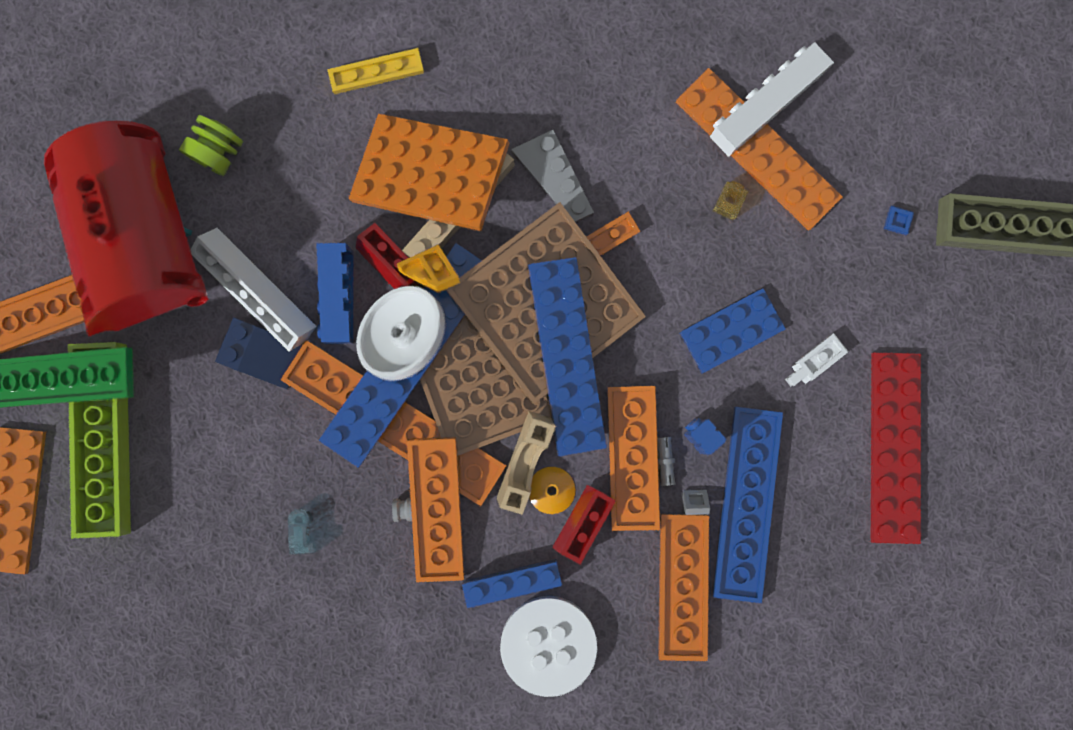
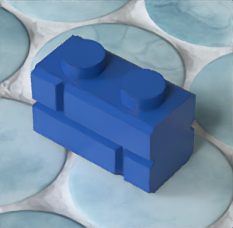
M694 418L685 426L687 431L684 436L691 443H694V447L700 454L711 455L725 443L726 438L720 431H716L715 425L709 419L701 420L700 418Z

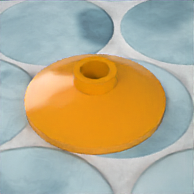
M545 467L533 475L529 498L536 509L546 514H557L563 512L571 505L575 497V484L572 477L565 470L558 467ZM550 486H554L557 490L554 495L547 493V489Z

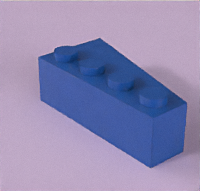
M317 243V285L319 291L317 310L318 315H320V324L317 327L318 338H321V342L324 344H353L354 251L346 243Z

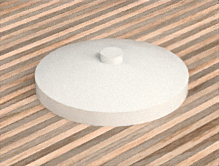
M413 286L394 289L379 298L367 311L357 334V353L365 369L384 380H401L412 376L427 365L438 350L444 334L445 318L440 303L424 289Z

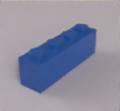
M556 559L464 580L462 583L467 608L562 586Z

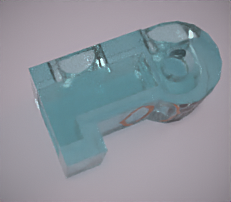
M307 509L294 510L288 517L289 555L318 551L317 542H310V525L313 517Z

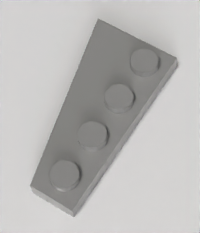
M554 130L511 149L512 153L520 160L539 185L542 186L554 203L558 204L560 202L575 223L594 214Z

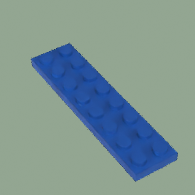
M577 257L529 264V276L552 420L556 425L554 433L558 456L605 449L607 447Z
M734 407L713 587L714 598L762 604L783 412Z

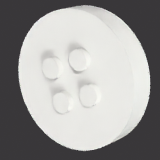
M541 596L521 604L508 618L501 637V658L508 675L525 691L538 696H559L576 689L589 676L597 655L596 635L588 616L576 604L556 596Z

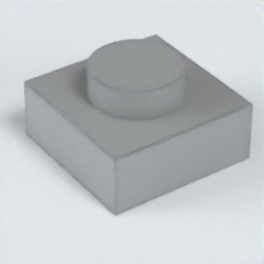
M707 490L683 491L685 515L710 513Z

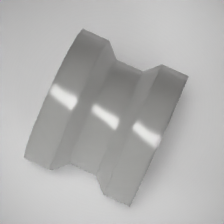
M411 498L406 500L393 499L392 516L394 522H400L402 519H406L408 522L412 521Z

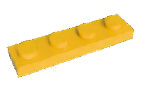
M418 48L327 69L334 94L424 73Z

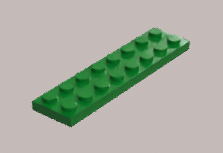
M123 347L0 359V408L134 398L133 348Z

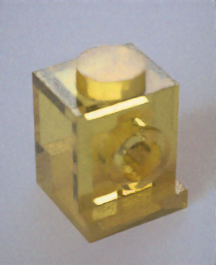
M727 181L712 211L733 221L737 217L749 191L745 190L744 186L738 182L732 181L730 183ZM727 197H732L733 200H734V203L731 204V203L727 202V201H726V198H727Z

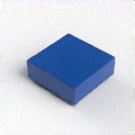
M890 206L884 229L908 235L914 212Z

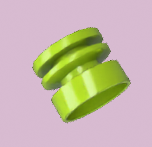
M198 115L195 121L203 126L204 129L193 125L191 130L199 136L198 140L186 137L179 151L206 168L209 166L212 168L211 171L224 176L231 165V162L223 156L224 153L236 155L238 152L229 144L241 147L243 140L222 123Z

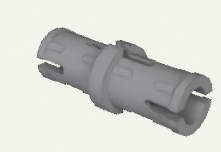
M671 437L658 438L660 486L675 485L673 467L675 458L672 456Z

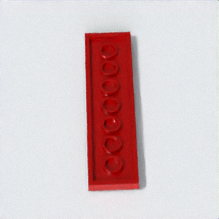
M871 353V543L921 544V354Z

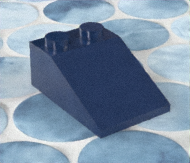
M233 317L215 362L288 390L289 385L281 381V378L301 349L302 344L289 352L269 331Z

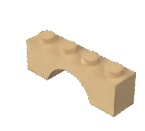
M528 411L497 495L500 508L523 515L531 493V482L535 466L541 453L548 448L556 427L550 417Z

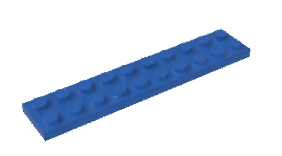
M457 243L446 256L459 278L482 261ZM428 287L424 288L425 291L430 293L440 303L445 318V328L441 344L427 365L412 376L401 380H384L367 370L318 440L356 467L360 468L465 316L446 290L437 293Z

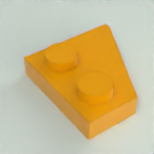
M439 245L397 263L400 273L437 293L460 283L458 275Z

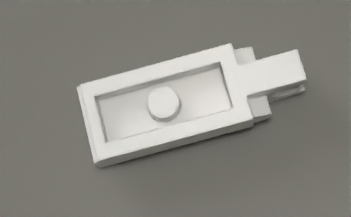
M832 333L795 362L796 364L792 366L795 372L785 380L790 386H795L801 380L804 383L813 381L849 351L837 336Z

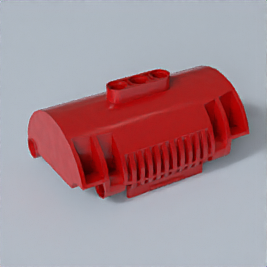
M117 120L84 125L57 138L48 147L44 155V166L53 194V202L78 297L81 298L80 307L88 336L109 330L119 331L183 305L190 307L200 306L209 300L202 276L195 268L163 159L166 153L161 136L154 128L145 124Z

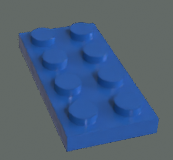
M764 288L681 331L680 334L703 374L784 331L785 327Z

